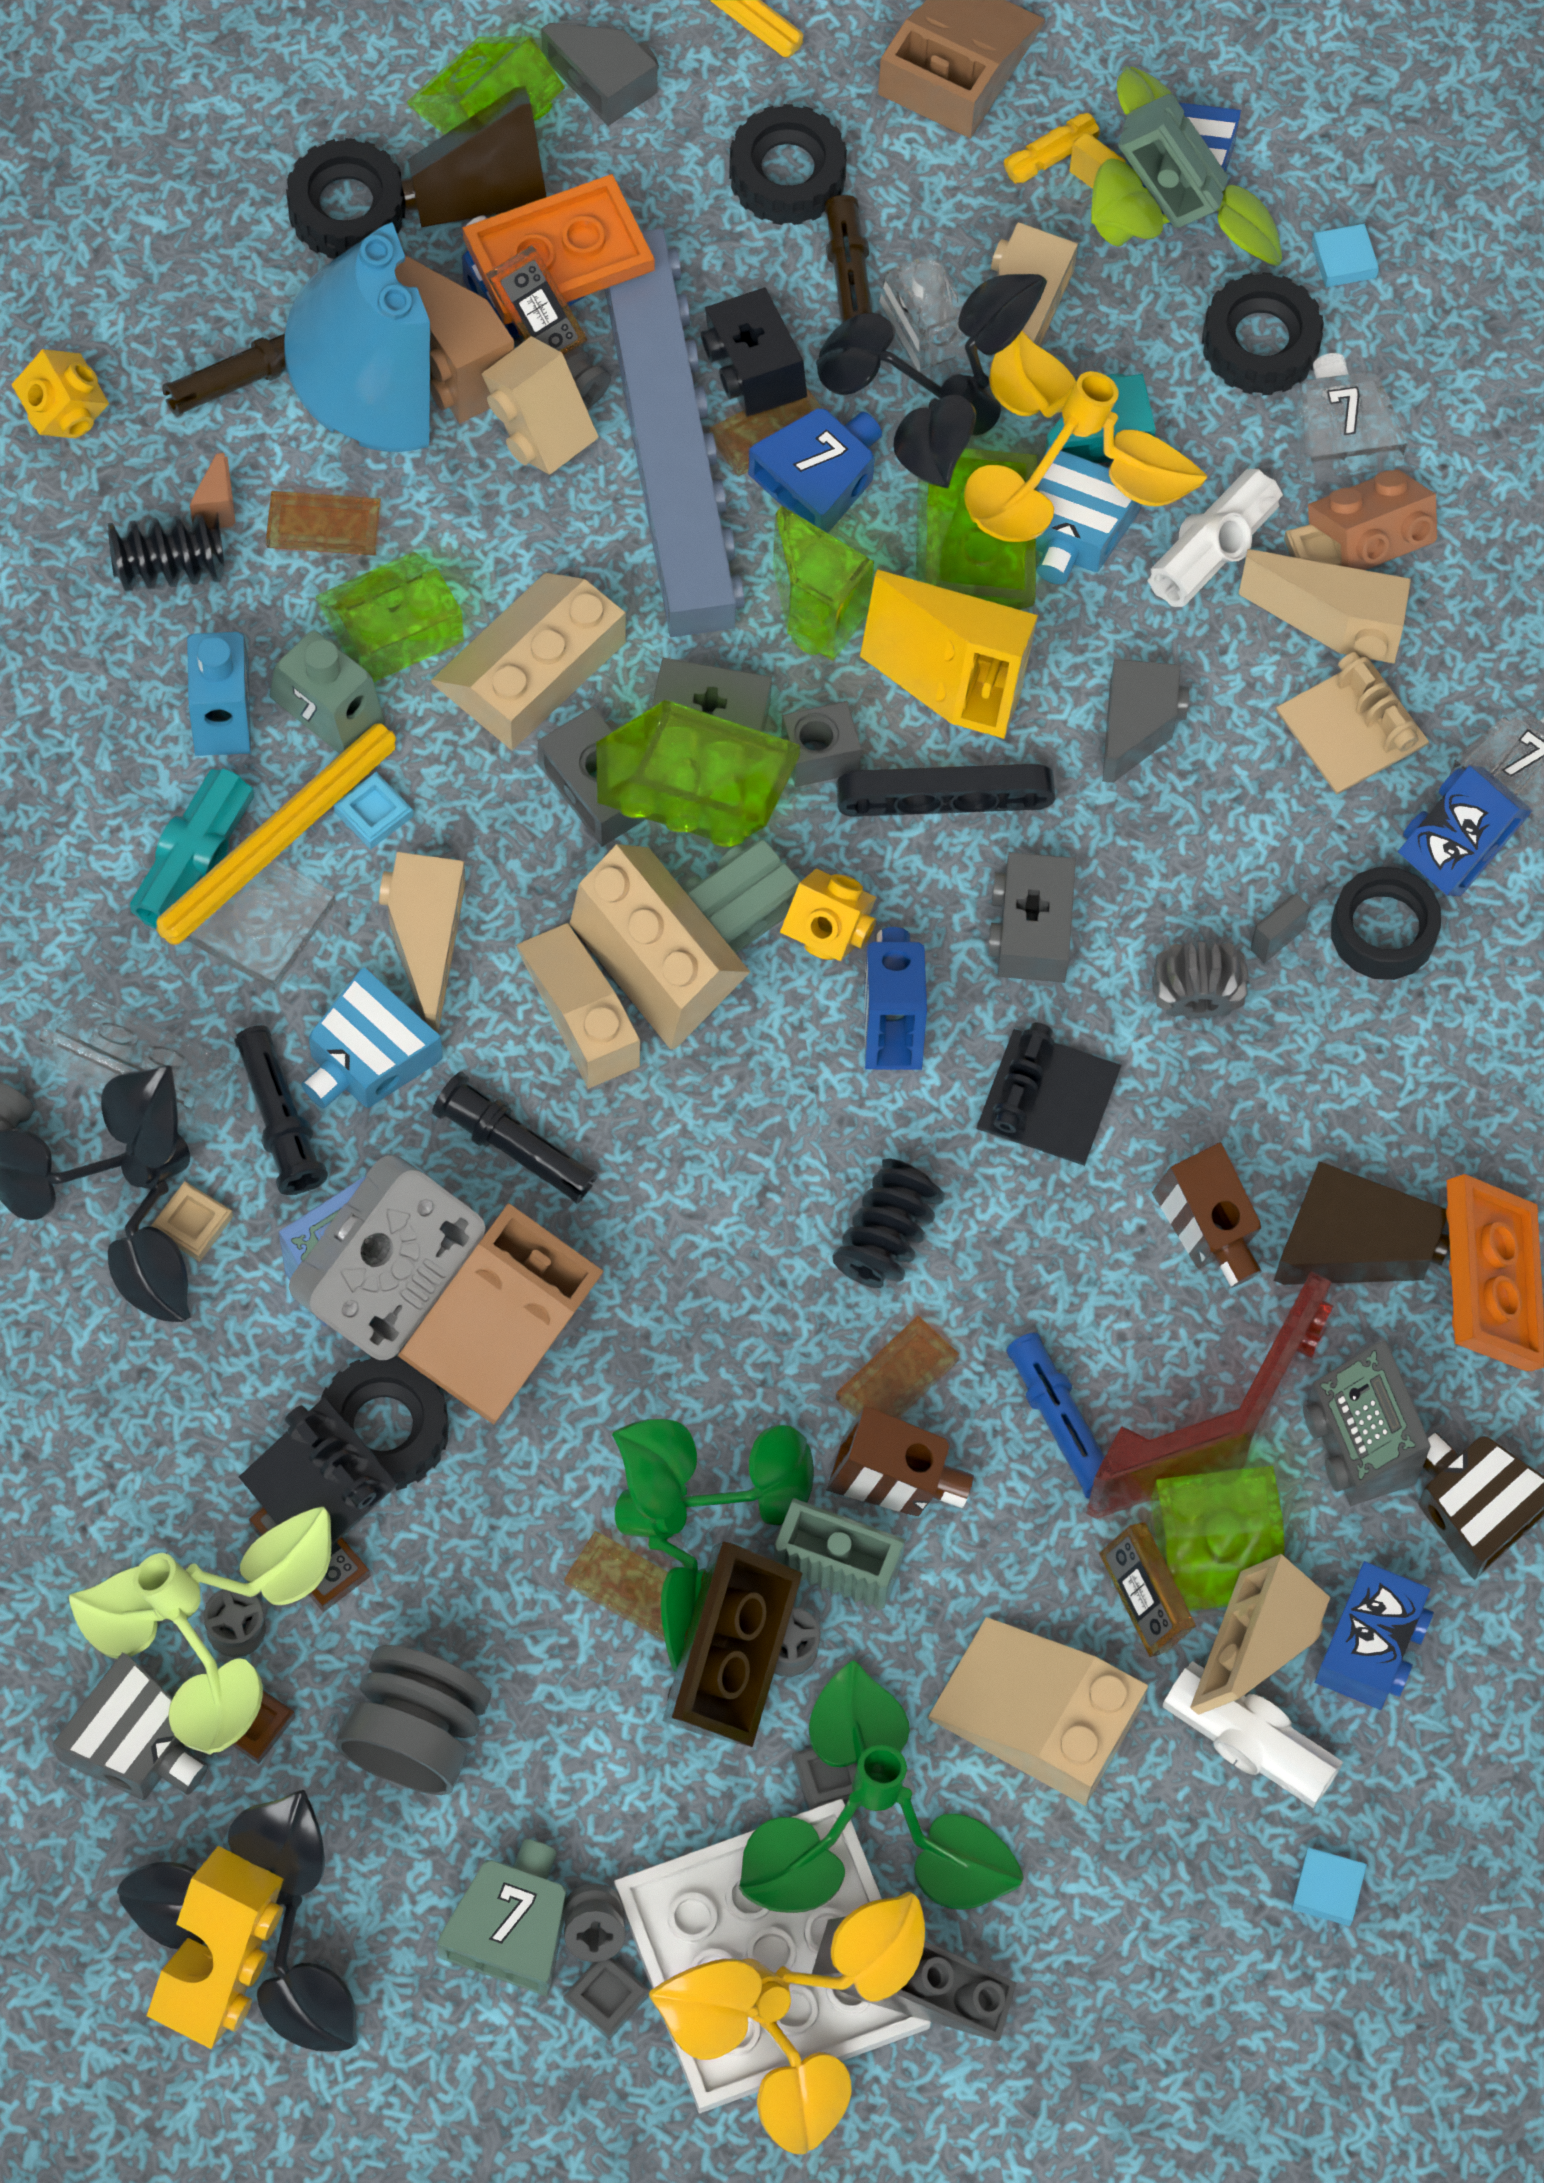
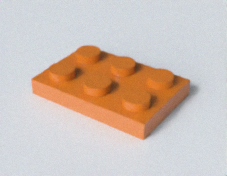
M613 174L462 227L463 240L504 325L521 318L503 288L501 280L533 260L538 264L560 305L655 271V259Z
M1467 1174L1446 1180L1448 1201L1446 1217L1449 1223L1451 1258L1449 1261V1272L1452 1278L1453 1297L1452 1327L1455 1335V1344L1524 1371H1535L1544 1368V1307L1537 1204Z

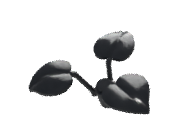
M1039 274L1000 275L980 284L970 294L960 312L958 326L964 335L970 337L965 344V351L974 374L973 377L956 374L948 378L942 387L895 354L886 351L896 333L894 325L886 317L875 313H864L843 322L827 338L820 350L819 359L816 361L819 379L832 393L839 395L853 394L866 387L876 377L881 361H884L936 395L939 399L933 398L929 402L928 408L915 409L903 418L896 430L893 447L897 459L911 474L932 485L949 488L955 465L971 436L988 432L997 423L1001 414L999 402L985 389L990 384L989 377L983 372L977 350L979 349L985 355H994L1009 346L1023 330L1044 292L1047 280Z
M164 1065L149 1070L125 1072L112 1078L105 1085L101 1095V1109L105 1125L109 1133L116 1140L127 1144L126 1152L118 1156L64 1172H51V1152L42 1139L22 1129L0 1131V1201L10 1212L19 1218L38 1220L53 1210L56 1196L52 1184H62L120 1166L125 1179L131 1185L149 1189L150 1192L125 1225L127 1238L117 1239L109 1245L108 1265L110 1274L121 1295L130 1304L147 1315L169 1322H183L191 1318L187 1305V1271L178 1246L170 1236L155 1227L147 1226L139 1230L140 1223L157 1199L169 1191L166 1180L186 1170L190 1162L189 1148L185 1140L178 1134L177 1099L172 1066Z
M299 1790L281 1799L254 1805L242 1811L235 1818L228 1832V1843L232 1853L284 1879L276 1904H283L286 1907L274 1961V1971L278 1977L262 1982L257 1990V2000L260 2011L268 2025L289 2042L315 2051L332 2052L348 2050L356 2045L358 2038L356 2035L355 2004L346 1984L333 1971L318 1964L299 1963L290 1970L287 1966V1956L298 1907L303 1901L301 1895L311 1892L319 1884L325 1869V1854L320 1827L306 1792ZM156 1862L130 1872L119 1884L117 1894H119L120 1903L135 1923L150 1938L172 1949H179L187 1938L200 1944L205 1943L194 1933L176 1925L191 1878L197 1870L176 1862Z

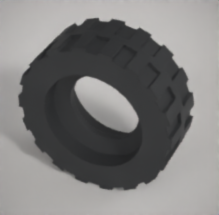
M783 104V107L774 108V106L764 108L763 112L752 114L747 118V122L743 126L740 125L735 132V141L732 140L729 179H731V189L734 196L737 195L739 197L740 204L745 210L749 209L754 213L755 217L761 220L773 221L772 224L783 225V223H792L793 225L803 224V221L810 219L814 221L820 218L821 214L825 211V202L832 197L842 195L844 190L847 148L846 143L841 140L842 133L837 126L834 127L830 123V119L824 114L819 115L813 112L812 108L805 106L799 108L793 107V104ZM790 144L799 146L811 155L814 161V171L810 178L802 184L780 185L774 183L765 176L762 170V160L766 153L779 145Z
M345 138L343 141H335L333 139L325 141V144L317 147L315 145L308 149V153L303 158L299 157L294 163L295 168L293 172H289L287 178L288 189H286L289 220L291 227H295L298 239L301 242L307 243L310 250L317 254L318 252L326 254L327 258L336 259L384 225L393 222L396 233L400 232L402 218H405L406 211L401 170L397 163L391 161L390 155L386 151H380L375 148V144L367 141L362 143L352 138ZM339 179L360 181L371 191L373 197L372 205L368 212L360 218L352 220L333 219L320 206V196L324 188Z
M1263 272L1262 275L1250 273L1242 275V278L1238 280L1232 279L1225 283V287L1221 291L1218 290L1214 294L1211 306L1208 305L1202 333L1205 360L1211 364V371L1216 377L1219 375L1225 380V384L1232 388L1234 386L1240 388L1244 393L1252 394L1255 392L1262 393L1263 395H1273V392L1288 391L1292 389L1294 384L1302 383L1307 378L1308 371L1310 369L1313 370L1317 362L1324 326L1323 315L1319 314L1320 306L1315 298L1312 299L1308 295L1306 288L1302 285H1296L1292 282V279L1285 276L1281 278L1273 276V273ZM1254 313L1274 315L1287 327L1289 341L1283 350L1271 356L1250 353L1239 344L1236 337V328L1240 321Z
M370 1356L371 1359L361 1362L360 1359L350 1363V1367L345 1371H339L332 1378L333 1382L329 1388L325 1387L321 1399L326 1397L353 1430L357 1412L365 1403L379 1397L393 1398L408 1408L413 1419V1426L407 1440L391 1450L379 1451L369 1448L399 1484L395 1487L397 1491L407 1488V1484L414 1481L418 1483L427 1477L426 1473L432 1467L435 1469L440 1462V1454L442 1449L446 1450L448 1442L447 1404L444 1394L439 1392V1385L400 1357L394 1356L388 1360H378Z

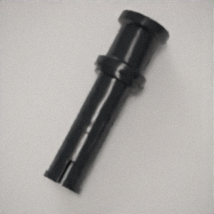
M264 1025L246 1028L236 1035L237 1038L234 1039V1042L241 1055L251 1089L266 1127L263 1130L261 1142L266 1152L272 1153L279 1173L276 1179L277 1188L284 1195H297L313 1190L326 1181L328 1172L325 1165L316 1159L310 1142L313 1136L312 1127L304 1117L299 1116L286 1077L271 1039L269 1028Z
M458 1072L450 1079L435 1101L432 1109L434 1116L439 1119L449 1118L471 1133L472 1142L478 1146L483 1145L487 1147L492 1144L571 1198L574 1203L578 1204L582 1201L593 1186L589 1182L593 1183L596 1181L597 1172L590 1170L511 1116L512 1110L508 1107L507 1102L501 1098L494 1101L469 1084V1077L463 1072Z

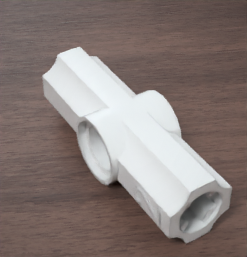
M1247 469L1205 513L1191 514L1185 518L1180 527L1179 540L1151 568L1152 575L1147 581L1155 595L1163 598L1173 607L1185 606L1226 562L1240 561L1246 557L1247 549L1251 548L1252 535L1279 507V499L1283 494L1276 481L1264 475L1260 469Z
M1192 1661L1174 1683L1164 1700L1163 1708L1214 1741L1215 1749L1224 1759L1232 1764L1235 1760H1238L1235 1766L1242 1771L1252 1775H1257L1260 1772L1299 1798L1302 1802L1314 1808L1342 1767L1343 1761L1293 1729L1291 1721L1281 1709L1255 1694H1248L1246 1697L1242 1696L1240 1699L1197 1715L1190 1706L1204 1668Z

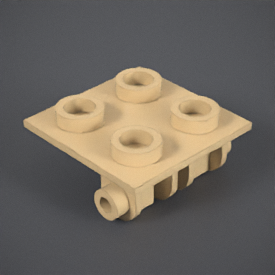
M1356 652L1346 655L1339 662L1338 666L1342 670L1340 673L1284 702L1275 709L1336 795L1429 745L1426 736L1367 657L1360 658Z

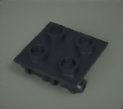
M1032 1023L1030 1029L1024 1031L1013 1029L976 1129L1085 1166L1122 1065L1055 1043L1051 1038L1053 1030L1042 1023Z
M323 1397L309 1411L303 1405L293 1409L285 1418L286 1423L290 1426L288 1431L251 1464L239 1478L277 1525L303 1512L324 1507L330 1514L332 1547L399 1484L326 1397Z

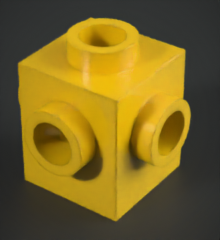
M42 349L11 384L27 412L30 424L37 430L39 435L65 438L80 437L93 427L94 420L109 405L98 384L97 375L87 365L81 353Z
M816 868L799 883L780 933L803 943L805 950L818 958L841 961L854 948L863 949L870 939L877 920L870 916L877 897L863 891V886L851 877L841 874L831 876Z

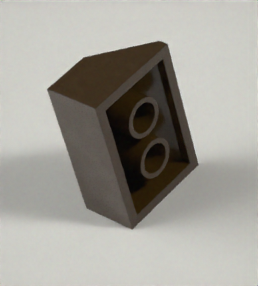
M722 1541L712 1547L707 1567L702 1575L701 1588L691 1623L685 1634L684 1647L675 1678L668 1693V1702L662 1721L696 1734L753 1747L803 1574L802 1572L733 1543Z

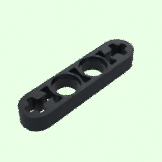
M1040 764L859 770L843 774L836 782L839 812L850 817L1041 810L1052 805L1056 799L1053 771L1049 767Z

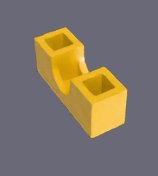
M218 1846L191 1878L176 1924L200 1937L208 1947L190 1938L186 1939L161 1970L146 2016L210 2049L214 2047L227 2029L236 2032L245 2020L252 2004V1999L245 1996L247 1987H251L255 1983L267 1960L268 1954L260 1950L262 1942L270 1938L283 1912V1907L276 1904L284 1879Z

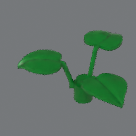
M646 1419L626 1425L612 1433L623 1459L628 1489L621 1493L616 1502L615 1522L617 1528L622 1534L627 1536L649 1538L648 1546L651 1550L663 1551L681 1562L684 1566L674 1567L667 1573L661 1592L662 1627L673 1672L677 1671L684 1647L685 1634L691 1623L701 1588L702 1575L706 1568L698 1570V1562L695 1557L667 1540L674 1534L681 1532L687 1519V1507L751 1502L758 1499L762 1520L769 1525H783L793 1499L807 1503L814 1480L812 1453L809 1445L806 1443L807 1438L791 1426H771L761 1432L754 1441L749 1457V1475L755 1486L754 1488L747 1491L686 1496L687 1487L685 1483L689 1481L695 1472L697 1451L691 1433L682 1423L669 1419Z
M853 1660L840 1669L826 1684L814 1705L809 1722L810 1744L814 1752L824 1763L832 1767L841 1768L857 1762L852 1783L853 1793L849 1795L844 1809L828 1834L821 1841L814 1827L802 1819L777 1817L760 1825L748 1839L743 1852L739 1890L746 1899L754 1904L776 1912L799 1913L814 1910L825 1905L839 1891L845 1877L844 1864L828 1849L836 1843L857 1808L863 1806L868 1810L882 1811L891 1808L896 1802L902 1808L914 1844L923 1849L915 1861L914 1876L921 1890L933 1902L950 1909L964 1910L976 1908L1018 1889L1024 1877L1019 1863L1007 1845L990 1828L974 1818L961 1814H943L937 1817L931 1824L928 1838L923 1835L911 1802L912 1791L903 1786L907 1764L901 1752L908 1742L910 1732L907 1715L894 1696L876 1683Z

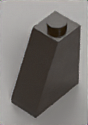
M526 86L513 88L408 159L411 178L401 179L407 211L417 210L421 228L476 218L482 215L503 213L546 198L532 107Z
M1319 1161L1279 1261L1274 1281L1283 1285L1424 1280L1430 1262L1442 1266L1450 1245L1449 1232L1443 1230L1447 1220L1446 1209Z

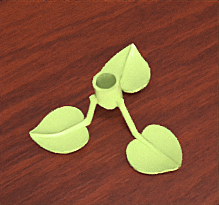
M324 1507L311 1509L284 1521L259 1537L246 1551L240 1563L241 1575L249 1583H241L204 1572L196 1564H191L185 1570L170 1555L157 1553L146 1558L138 1567L120 1572L90 1589L70 1594L69 1602L74 1618L85 1638L99 1652L118 1659L122 1652L132 1657L144 1651L150 1646L156 1636L157 1621L172 1620L203 1662L207 1674L196 1675L188 1679L176 1692L170 1703L168 1713L171 1730L177 1739L191 1749L210 1755L214 1752H221L237 1742L253 1724L261 1707L263 1686L257 1670L245 1659L231 1660L218 1669L216 1661L188 1622L187 1618L192 1616L200 1605L199 1582L248 1597H253L261 1591L263 1596L273 1605H286L302 1599L321 1583L328 1570L331 1559L330 1514Z

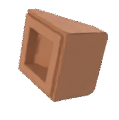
M224 453L215 455L191 500L192 525L195 514L201 513L208 527L213 528L217 512L220 528L233 527V524H236L228 456L225 457Z

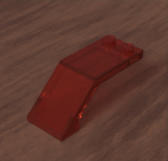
M1310 1272L1239 1409L1150 1440L1121 1426L1095 1475L1086 1514L1098 1519L1244 1468L1302 1354L1312 1359L1328 1328L1326 1325L1334 1309L1333 1305L1326 1302L1332 1282Z

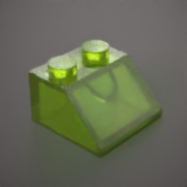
M532 36L477 37L407 101V104L445 135L513 88L526 86L531 102L533 119L536 121L553 107L551 101L565 89V86Z
M781 505L775 513L773 570L787 634L791 635L793 642L804 652L810 655L820 653L834 661L867 618L872 593L874 561Z
M416 552L407 554L316 595V601L347 656L369 673L373 683L464 642L462 610L438 568Z
M1273 1466L1156 1479L1150 1505L1169 1614L1228 1607L1241 1571L1280 1554L1285 1557L1284 1523Z

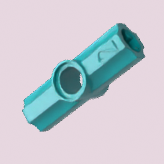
M225 768L221 770L211 769L183 816H174L165 827L157 844L156 860L129 904L131 913L141 919L144 924L156 929L157 918L227 856L229 838L254 798L253 787L243 781L240 775Z

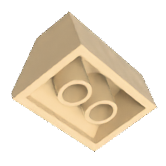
M544 573L432 678L431 683L513 751L626 643V612L586 579Z
M616 844L579 883L569 925L669 1049L677 1048L750 973L745 964L649 847Z

